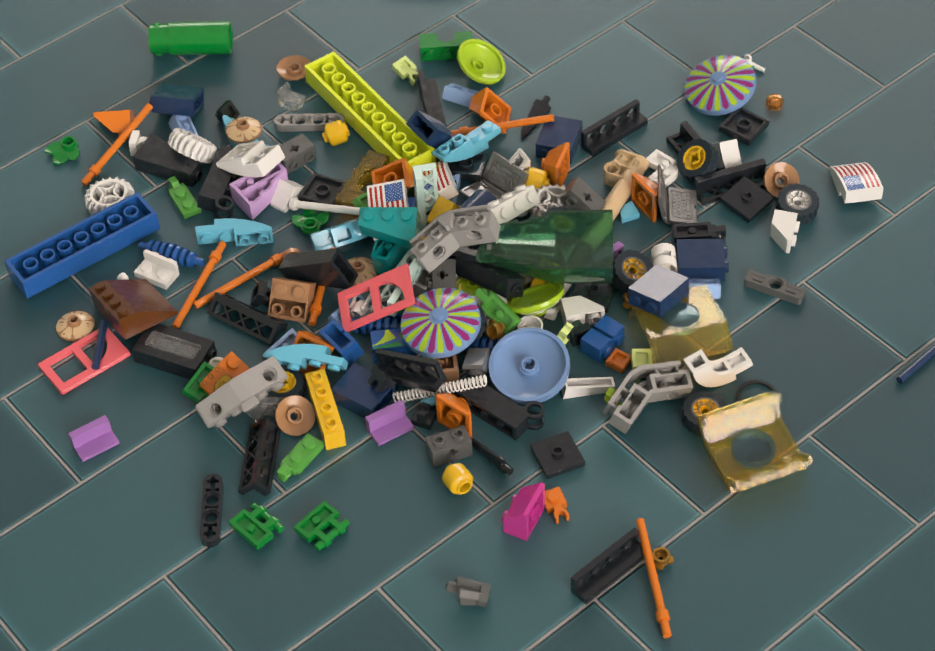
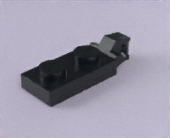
M711 222L672 225L674 243H676V239L726 238L725 225L715 226Z

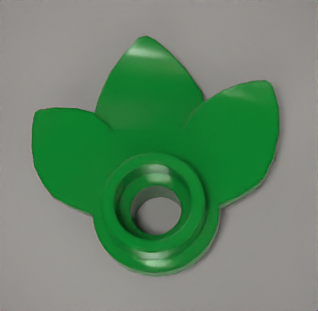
M72 136L62 138L61 142H53L44 150L45 153L53 155L54 165L64 164L68 159L75 161L80 155L78 142Z
M306 209L302 215H292V223L301 228L302 232L307 235L318 232L320 227L329 221V212L327 211L317 214L315 210Z

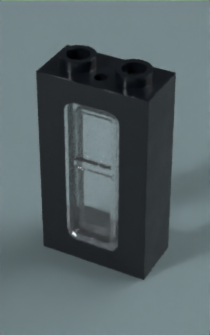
M157 324L144 330L132 348L136 363L191 380L204 361L209 363L212 358L217 356L213 340L162 324Z

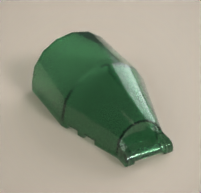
M553 210L547 212L548 215L540 217L533 215L529 216L530 219L520 222L513 220L501 223L498 242H492L491 250H486L487 243L479 244L478 251L476 252V261L480 263H492L495 266L550 284H612L614 264L613 210Z

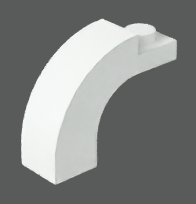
M742 347L718 360H708L702 350L683 359L697 383L705 387H718L737 380L735 375L753 366L751 359Z

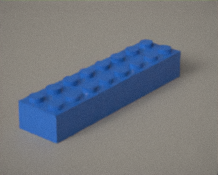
M137 192L5 260L8 275L28 299L159 230L158 216L153 208Z

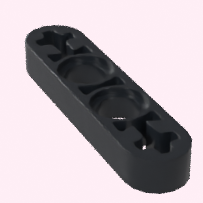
M209 474L203 482L200 537L202 544L209 548L217 546L221 540L224 486L222 477L218 474ZM213 482H216L215 491H212L211 485ZM209 499H218V502L214 505L207 504ZM209 516L217 517L214 522L206 521ZM209 530H212L213 536L211 539H208Z

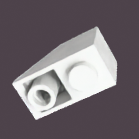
M775 209L770 236L785 253L790 254L791 246L795 247L797 235H794V232L798 233L800 221H797L798 213Z
M580 295L561 298V315L564 325L567 322L571 324V322L580 320L582 324L589 323L590 325H595L605 316L603 306Z

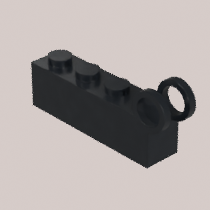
M221 145L198 195L197 207L214 212L215 219H232L234 201L227 194H231L229 184L238 178L237 174L225 171L216 165L221 158L233 149ZM227 201L231 204L229 207L225 206ZM217 212H228L229 216L220 217Z
M467 373L461 379L464 381L466 378L468 381V378L472 379L473 376ZM487 385L481 388L452 392L457 397H462L466 400L472 414L515 441L527 429L539 430L544 426L545 408L540 402L532 401L527 403L525 407H521L510 398L503 396L496 389ZM532 406H536L541 409V412L534 411L528 413L527 410ZM528 419H541V423L538 425H531L528 423Z

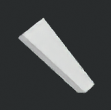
M613 377L569 378L561 392L563 399L606 393L610 387L615 389Z

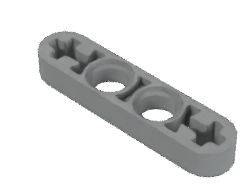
M339 113L280 114L274 118L275 129L279 132L324 131L326 124L336 120H340L343 123L344 117ZM298 121H304L303 124H296ZM322 121L320 124H315L314 122Z

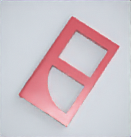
M407 263L337 293L342 327L347 332L416 304L409 265ZM385 284L395 285L402 290L405 299L382 308L379 286ZM370 290L373 313L351 321L348 299Z
M108 327L105 337L107 350L101 359L98 370L92 369V361L81 348L97 340L99 329L38 363L39 369L60 394L68 393L131 356L129 350ZM73 354L86 370L63 382L50 366Z

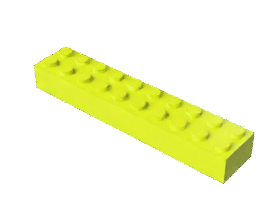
M334 51L304 66L306 82L337 113L342 114L344 120L388 164L405 158L411 167L436 163V157L432 155V151L435 149L427 145L406 125L407 122Z

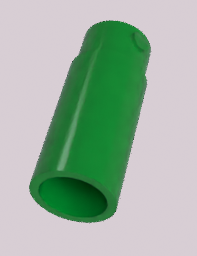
M231 21L169 22L168 24L155 22L149 25V49L151 54L162 56L163 54H232L233 51Z

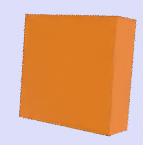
M615 348L605 361V366L623 374L631 363V355Z

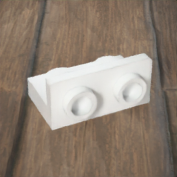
M145 249L143 252L145 259L134 271L135 277L146 279L149 283L167 290L179 276L177 262Z

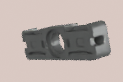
M753 268L748 271L744 281V286L796 305H800L806 295V287H798L788 283V280L771 274L767 276L753 271ZM777 284L780 288L773 289L770 285Z

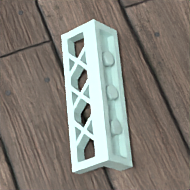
M435 163L412 166L415 207L418 208L421 216L420 232L427 226L426 219L428 215H426V212L429 209L432 210L438 199ZM432 170L427 177L422 175V172ZM427 183L433 185L428 190L424 189ZM428 196L433 198L429 203L425 202Z
M407 252L399 266L406 264L409 259L413 260L409 270L412 286L414 287L424 268L418 263L411 252ZM387 284L380 294L381 302L387 301V307L405 299L402 290L391 284ZM396 287L391 294L390 289ZM398 311L390 315L395 317Z

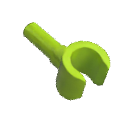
M610 387L607 389L604 396L606 403L609 402L616 392L614 388ZM619 401L616 405L621 406L623 403Z

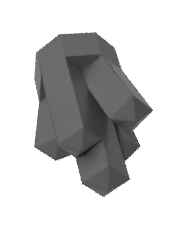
M458 576L455 582L448 581L445 584L446 591L458 594L460 605H478L486 608L491 584Z

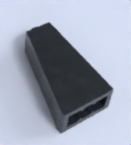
M152 133L133 156L135 169L143 173L166 180L175 176L180 184L184 183V185L194 187L202 178L200 162L174 150L166 141Z
M338 248L287 254L278 268L285 278L314 282L318 286L341 289L352 287L358 277L357 272Z
M493 254L481 264L456 256L457 275L504 298L523 297L526 279Z

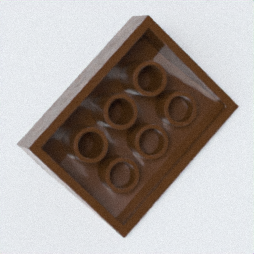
M146 279L105 280L88 288L95 308L125 340L178 314L177 310Z

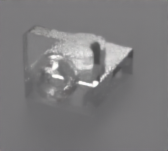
M286 82L277 91L279 106L297 112L306 102V96L291 91L290 83Z

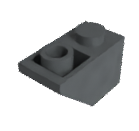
M469 348L462 369L467 371L469 375L477 376L478 378L480 375L482 378L483 375H490L489 358L492 350L489 348Z

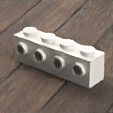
M519 185L514 188V191L501 195L499 200H493L488 203L500 226L540 203L534 185Z

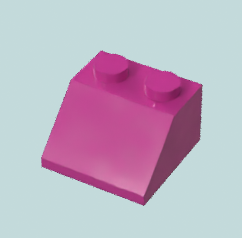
M540 482L522 487L519 493L513 496L510 509L503 513L501 519L505 533L526 541L528 540L545 509L544 483Z

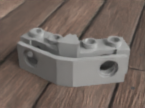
M488 204L449 210L439 215L409 241L413 247L410 251L418 263L427 272L431 273L460 247L498 242L500 224Z
M272 356L228 381L199 402L195 408L208 428L216 427L218 429L227 423L226 419L231 415L235 417L243 411L245 413L256 408L260 403L259 401L268 396L267 392L271 390L276 392L283 388L288 376L276 357Z
M679 360L641 365L630 371L603 411L606 415L608 412L613 414L609 424L626 434L647 403L688 397L693 389L689 369L679 370L681 365ZM647 378L646 381L638 385L634 383L630 390L626 388L627 385L637 379ZM621 398H624L623 404L621 406H617L616 404L621 400Z

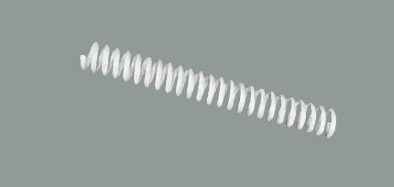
M480 375L479 378L477 376L475 378L472 377V379L468 378V381L466 378L464 381L461 379L460 382L459 380L456 382L453 380V382L449 381V385L445 382V385L443 383L435 392L436 394L431 392L432 395H430V391H427L428 396H426V390L416 388L415 391L413 388L411 391L409 389L408 391L404 390V393L403 391H400V393L398 391L396 393L393 392L392 396L395 402L397 401L394 395H396L398 401L401 397L402 402L436 396L438 391L441 393V388L443 393H455V391L459 392V390L481 388L486 386L487 377L483 375L482 378Z

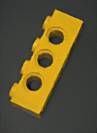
M325 369L305 373L308 394L326 450L346 446L344 428Z

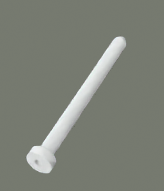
M295 197L289 200V209L293 211L301 208L359 215L360 210L358 207L299 201Z

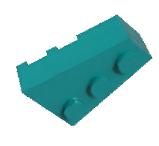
M360 207L358 226L363 235L382 241L386 240L400 247L413 248L409 241L420 232L421 216L417 207Z
M375 240L371 253L375 273L383 274L396 268L411 248L400 247L386 240Z

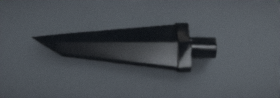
M545 95L542 100L536 99L527 118L546 115L551 109V106L548 105L550 97ZM537 124L522 127V140Z
M470 437L472 447L499 469L502 474L511 475L514 469L507 464L503 457Z

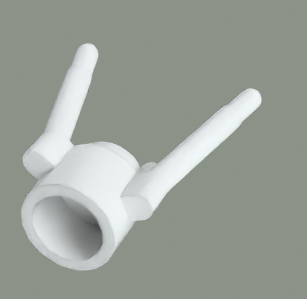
M370 294L365 301L359 300L356 302L357 296L353 297L349 305L350 315L353 318H362L373 311V306L368 308V303L371 300Z

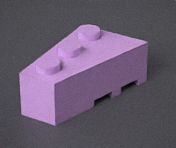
M278 163L264 177L244 176L230 183L233 201L253 221L271 203L279 180H288L287 169L281 163Z

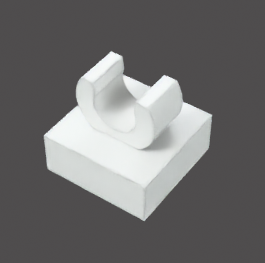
M132 130L129 140L131 156L135 155L147 139L144 136L140 137V131Z

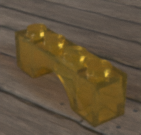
M369 150L361 158L358 167L353 170L350 179L344 183L341 192L337 193L335 197L336 205L355 207L352 203L353 199L364 194L361 190L364 185L373 182L371 171L390 164L389 156ZM346 214V215H349V216H352V217H355V218H358V216H359V215H353V214Z

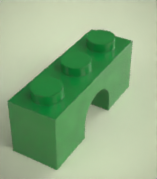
M472 31L454 32V39L449 42L440 41L437 38V33L419 34L421 61L457 59L459 46L464 41L472 39Z

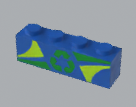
M401 328L370 332L374 362H379L375 354L377 349L413 356L418 355L405 343Z

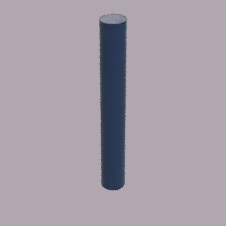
M102 319L99 325L92 361V369L94 370L100 368L108 326L106 319Z
M935 345L896 378L897 382L900 384L905 382L935 356Z

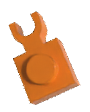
M560 487L546 490L545 510L547 514L554 513L556 524H559L558 516L561 515L568 521L569 514L564 509L567 508V501Z

